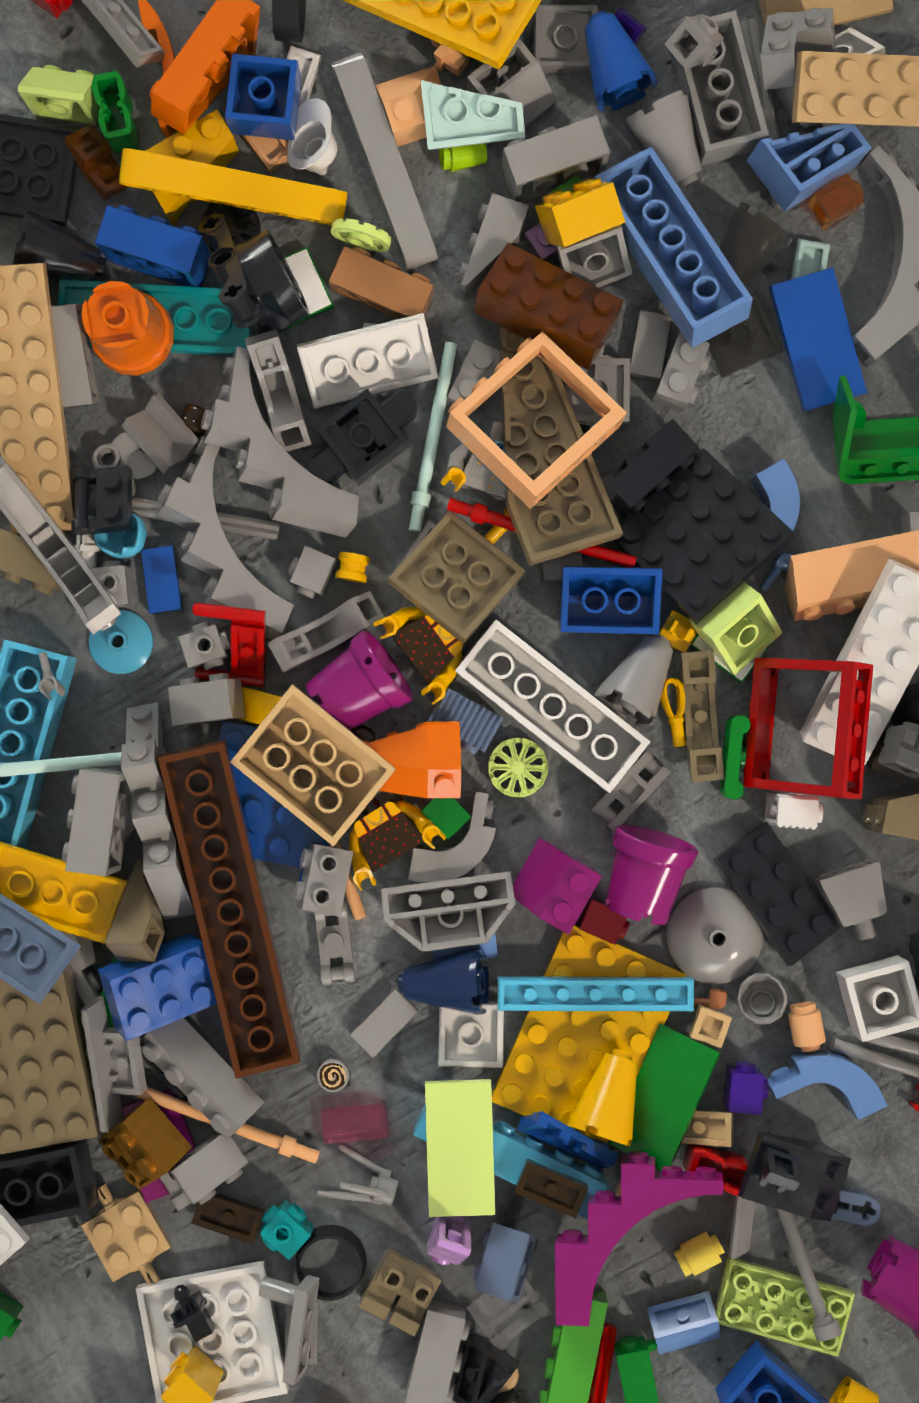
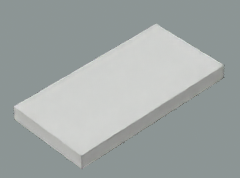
M423 313L297 344L314 409L353 400L367 388L373 395L439 378Z

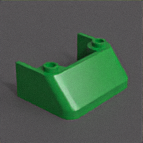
M846 375L839 376L832 418L836 469L840 480L846 484L919 480V417L865 420L866 411L864 406L854 400Z

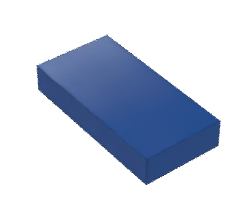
M165 546L142 549L141 555L149 614L183 610L175 547Z

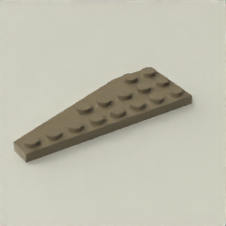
M499 326L500 362L506 357L512 359L517 354L519 346L526 340ZM538 356L534 357L501 387L504 453L533 481L583 436L561 378ZM591 454L531 509L505 485L506 508L529 566L618 539L623 534Z

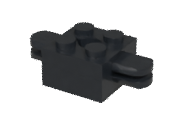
M368 388L316 428L318 435L327 446L309 460L308 471L328 484H331L345 472H348L358 486L409 447L407 438L400 430L417 416V402L415 398L406 391H398L382 404H379Z

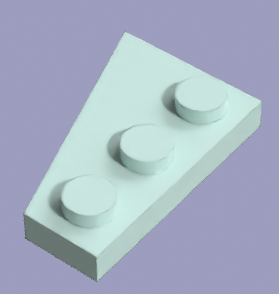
M421 80L428 150L509 141L517 138L526 139L523 103Z

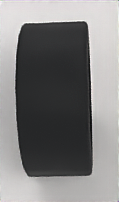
M272 0V23L275 40L301 43L305 30L306 0Z

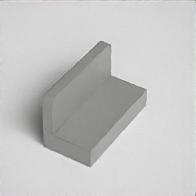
M159 393L151 397L144 410L126 418L122 425L125 431L163 474L186 463L199 443L198 437L185 425L184 421Z

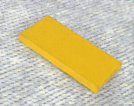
M0 841V893L56 930L105 944L107 933L113 924L118 904L122 900L128 880L113 875L98 876L65 871L66 862Z

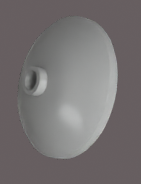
M707 887L691 892L681 899L672 910L666 927V943L672 960L687 976L706 984H724L740 978L754 965L762 948L763 930L736 892L720 887ZM717 933L723 934V941L720 944L713 943V936Z

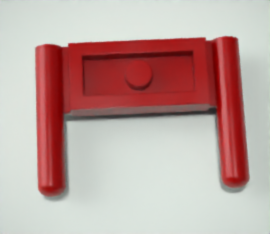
M195 603L192 606V613L195 616L232 620L231 671L221 669L205 671L204 667H198L194 672L195 678L209 681V675L228 673L229 679H241L242 685L264 688L266 680V611Z

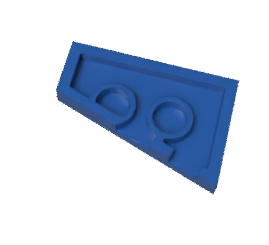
M542 1111L520 1118L517 1131L599 1168L604 1169L615 1166L618 1154L608 1149L609 1145L607 1143L591 1139Z

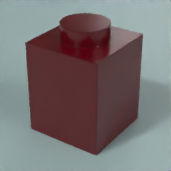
M590 897L583 909L577 927L579 930L615 945L618 938L623 939L625 937L630 921L626 920L627 917L608 909L609 905H605V902Z

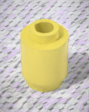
M707 1231L680 1244V1249L674 1251L675 1257L685 1276L692 1273L696 1276L721 1263L722 1260L719 1255L725 1253L716 1234L709 1237Z

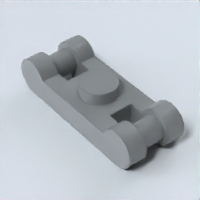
M648 749L638 757L611 793L606 792L590 809L596 816L601 815L608 822L607 826L613 832L615 827L622 825L671 772L664 764L662 766L653 759L654 754ZM644 768L652 775L647 782L638 775ZM615 798L624 806L618 813L609 806Z
M344 898L341 916L338 917L339 924L327 925L326 916L333 915L314 912L323 985L333 984L334 980L345 979V982L355 981L347 899ZM343 957V966L332 968L331 958Z

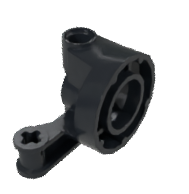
M223 214L210 215L200 223L198 227L200 234L207 237L212 245V255L208 259V264L223 287L219 293V300L223 305L228 306L232 312V321L236 327H247L252 336L275 329L279 332L292 323L310 315L302 291L279 246L268 230H264L239 243L238 239L231 235L227 220Z

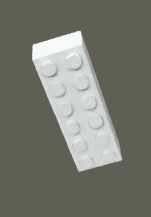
M890 558L885 564L836 660L874 665L865 765L919 665V571ZM830 672L800 730L803 742L834 755L842 672Z
M497 620L493 622L455 670L460 677L608 793H611L650 743L647 738Z

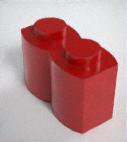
M688 1144L682 1164L686 1171H696L698 1167H712L716 1169V1172H723V1190L738 1196L749 1160L735 1152H719L714 1146Z

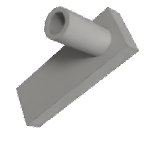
M307 1275L297 1286L265 1276L259 1288V1296L293 1306L282 1382L295 1386L306 1372L308 1366L320 1278Z

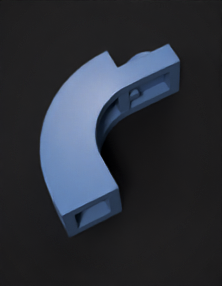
M782 459L755 475L750 481L758 492L763 504L794 531L800 511V495L796 479L786 460Z
M819 1049L812 1052L799 1051L790 1054L789 1057L794 1067L790 1069L789 1067L779 1068L771 1073V1078H768L769 1091L776 1099L814 1083L833 1085L840 1090L850 1113L858 1120L888 1107L874 1080L853 1061L832 1051Z

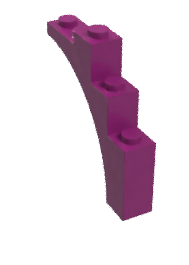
M633 1151L629 1152L628 1156H622L621 1196H615V1192L609 1190L597 1191L595 1195H590L588 1201V1235L576 1229L564 1230L563 1234L558 1233L555 1241L556 1325L589 1327L592 1315V1297L598 1275L607 1257L619 1240L641 1219L668 1204L697 1196L723 1195V1172H716V1169L712 1167H698L696 1171H682V1167L664 1166L662 1170H656V1157H648L647 1152Z

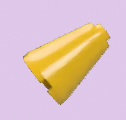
M617 1049L613 1050V1054L605 1053L571 1113L567 1123L568 1126L630 1147L633 1137L637 1063L631 1061L632 1054Z

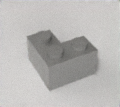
M812 8L808 11L791 13L782 11L774 15H767L760 55L764 90L794 87L797 52H835L833 8Z

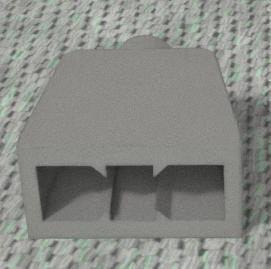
M868 859L813 877V881L827 908L839 926L848 927L853 925L859 941L877 936L872 919L887 913L879 861Z

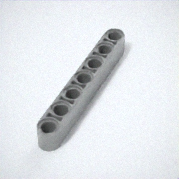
M362 52L332 62L331 66L407 270L438 260L429 229Z

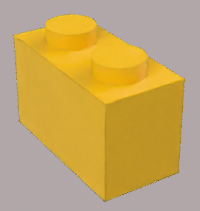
M194 1345L187 1354L182 1351L169 1368L171 1370L163 1380L166 1386L161 1398L166 1403H211L224 1371Z

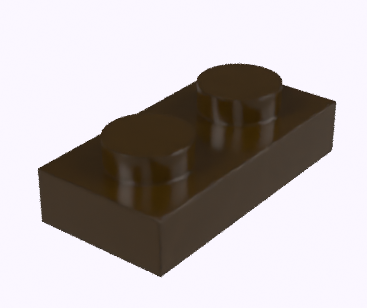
M526 1159L515 1185L514 1193L576 1218L589 1187L587 1183Z
M216 1193L204 1204L200 1205L198 1202L191 1224L253 1244L265 1209Z

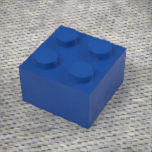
M232 53L225 120L232 134L295 141L302 80L298 60Z

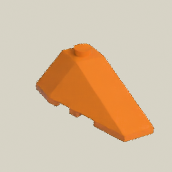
M459 721L423 722L417 724L415 729L397 733V731L387 733V737L372 742L363 741L396 768L379 791L421 798H460L461 746Z

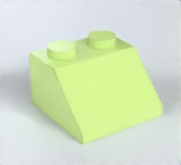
M45 65L44 68L32 67L19 83L18 93L36 118L99 126L98 114L100 107L92 92L93 73L86 70H76V73L63 71L61 68L53 65Z
M745 582L699 623L696 624L691 618L689 619L702 641L711 650H714V654L733 675L742 670L783 633L762 595Z

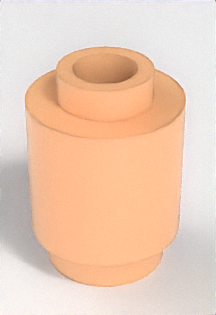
M807 1001L790 1005L791 1013L788 1014L793 1045L801 1047L802 1052H812L821 1049L820 1044L825 1043L826 1038L820 1009L816 1008V1003Z

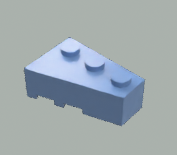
M838 124L817 128L812 133L802 135L796 132L788 134L786 138L771 140V138L761 139L746 161L785 212L855 169L872 147L855 124Z

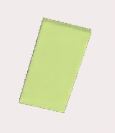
M491 1079L425 1081L429 1217L495 1215Z
M728 1256L714 1309L720 1325L839 1357L855 1293L851 1289L816 1280L827 1312L832 1313L833 1318H837L842 1334L836 1338L817 1341L812 1328L815 1314L800 1275L738 1258L731 1259Z

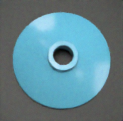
M120 610L121 614L117 616L116 622L110 628L104 631L99 630L94 635L90 631L89 649L95 662L104 670L115 674H127L138 670L148 661L153 650V635L149 625L142 617L130 611ZM120 635L123 637L124 643L121 647L117 648L114 646L113 640L116 636Z

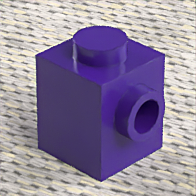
M736 1062V1066H726L723 1105L728 1112L761 1115L763 1099H767L769 1092L768 1079H765V1075L753 1063Z

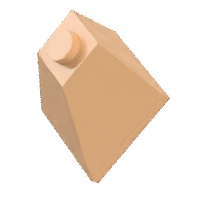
M436 66L375 85L397 146L427 137L421 80L442 85Z

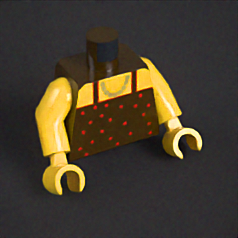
M417 606L403 607L390 616L375 621L374 627L382 624L386 629L385 634L380 636V639L392 636L427 684L430 683L422 689L421 694L425 695L432 691L435 695L434 701L431 702L432 705L443 699L445 690L457 674L455 670L462 661L463 655L461 650L464 647L463 643Z
M374 796L362 811L364 817L353 823L354 828L349 833V851H353L351 862L354 871L353 881L360 891H363L361 887L362 880L369 878L372 885L375 886L376 879L372 873L412 848L425 842L429 847L435 849L436 847L432 844V838L435 835H439L443 840L446 839V835L421 812L423 809L404 800L395 802L393 799L381 806Z

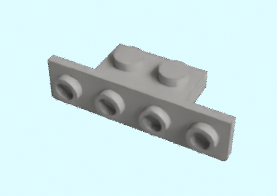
M98 996L82 1008L81 1023L84 1027L87 1044L86 1054L89 1058L91 1069V1085L94 1089L96 1101V1116L99 1120L100 1131L108 1132L123 1119L120 1094L141 1096L147 1090L139 1036L126 1041L114 1027H109L105 996Z

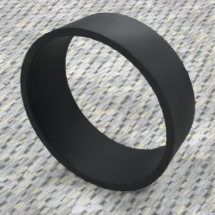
M324 1225L313 1229L311 1236L297 1251L296 1270L299 1282L301 1283L304 1279L300 1270L301 1258L306 1249L313 1243L322 1239H336L347 1244L355 1253L358 1261L356 1281L350 1287L340 1292L328 1293L318 1290L317 1299L335 1301L349 1295L361 1280L366 1268V1253L362 1242L352 1231L338 1225Z

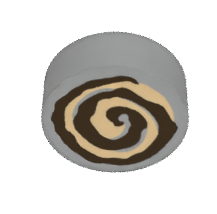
M335 1057L324 1060L317 1071L318 1084L328 1092L342 1090L347 1085L350 1077L348 1065L342 1059Z

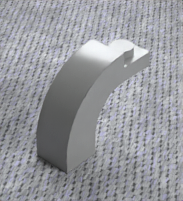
M277 329L245 338L246 346L264 396L275 439L287 452L312 445L295 383Z
M368 591L349 599L323 617L299 629L279 636L267 644L282 671L285 672L295 667H301L351 641L362 630L368 631L373 628L374 622L384 618V615L373 595Z
M475 790L470 825L467 833L458 843L443 849L414 847L408 880L428 883L456 879L472 870L484 858L496 832V826L484 824V819L491 820L494 803L493 800H488V792Z

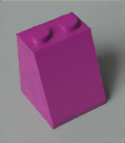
M539 837L513 883L514 898L537 917L569 935L602 876L593 867Z

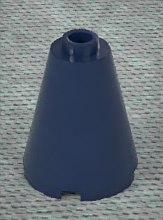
M475 948L406 967L403 974H399L398 977L399 992L404 994L405 999L409 1001L476 1015L485 1014L487 1010L482 1008V1003L489 1002L490 983L488 966H482L481 958H487L483 949Z

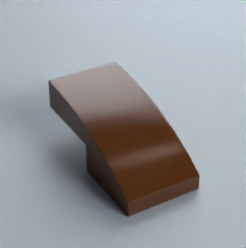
M91 124L64 137V142L74 160L104 200L129 187L119 184L120 165L110 155L111 146Z

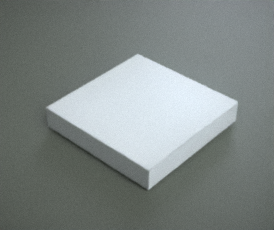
M497 1001L482 1003V1008L487 1010L482 1015L439 1007L438 1067L503 1068L504 1011L497 1010Z

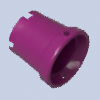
M362 630L351 640L350 647L306 682V689L310 698L312 699L318 694L317 701L319 706L350 731L391 707L400 708L413 700L411 689L392 657L369 631ZM397 674V677L393 680L391 676Z
M633 825L616 826L613 836V846L616 849L604 904L609 905L608 909L632 920L641 921L642 917L647 918L649 915H653L651 924L664 925L668 923L671 909L686 871L693 867L698 856L697 848L687 841L660 831Z
M890 1235L889 1241L884 1239L880 1243L868 1263L866 1269L871 1271L870 1277L872 1280L869 1282L863 1278L861 1294L911 1328L915 1337L919 1339V1249Z

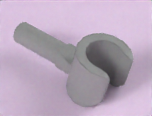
M40 653L38 656L43 679L40 681L38 688L51 701L50 693L54 688L60 696H64L65 688L53 677L47 653Z

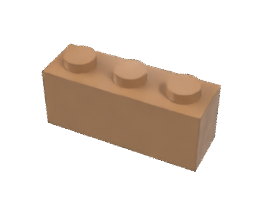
M344 246L329 279L331 291L394 319H401L421 313L425 316L434 295V287L430 284V280L427 277L418 273H413L411 276L400 271V266L389 260L379 262L372 259V255L362 248L354 247L352 250Z

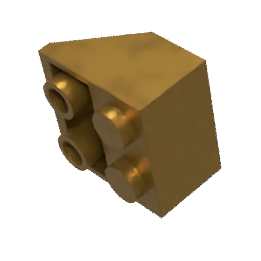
M150 1097L134 1108L111 1130L97 1140L102 1145L104 1154L119 1165L124 1171L125 1179L139 1190L166 1174L192 1148Z

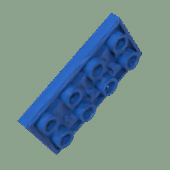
M833 267L771 285L769 291L802 411L806 412L835 403L839 376L846 375L853 397L866 394L865 382Z

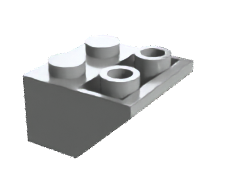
M520 38L500 70L484 63L467 76V91L523 103L525 128L557 102L539 62Z

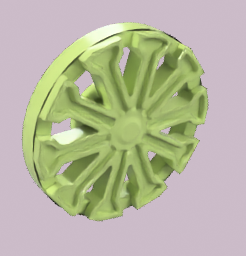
M342 218L333 221L331 228L332 236L349 246L359 247L371 252H386L390 248L391 236H388L389 234L382 229L376 230L374 225L364 222V225H361L359 220L347 218L346 221Z
M520 737L510 738L498 744L492 751L488 761V774L495 788L504 795L514 798L527 797L538 791L544 784L548 774V761L544 751L535 742ZM516 743H522L523 745L519 755L516 751ZM504 746H509L511 757L502 752ZM532 746L535 749V753L526 758L528 748ZM496 756H499L506 763L495 764L494 759ZM537 758L542 759L543 763L541 765H530ZM495 770L506 771L499 777H495L493 773ZM530 771L541 772V778L537 779ZM510 777L508 787L504 789L501 783ZM525 778L534 784L532 789H527ZM517 780L520 784V792H514L513 790Z

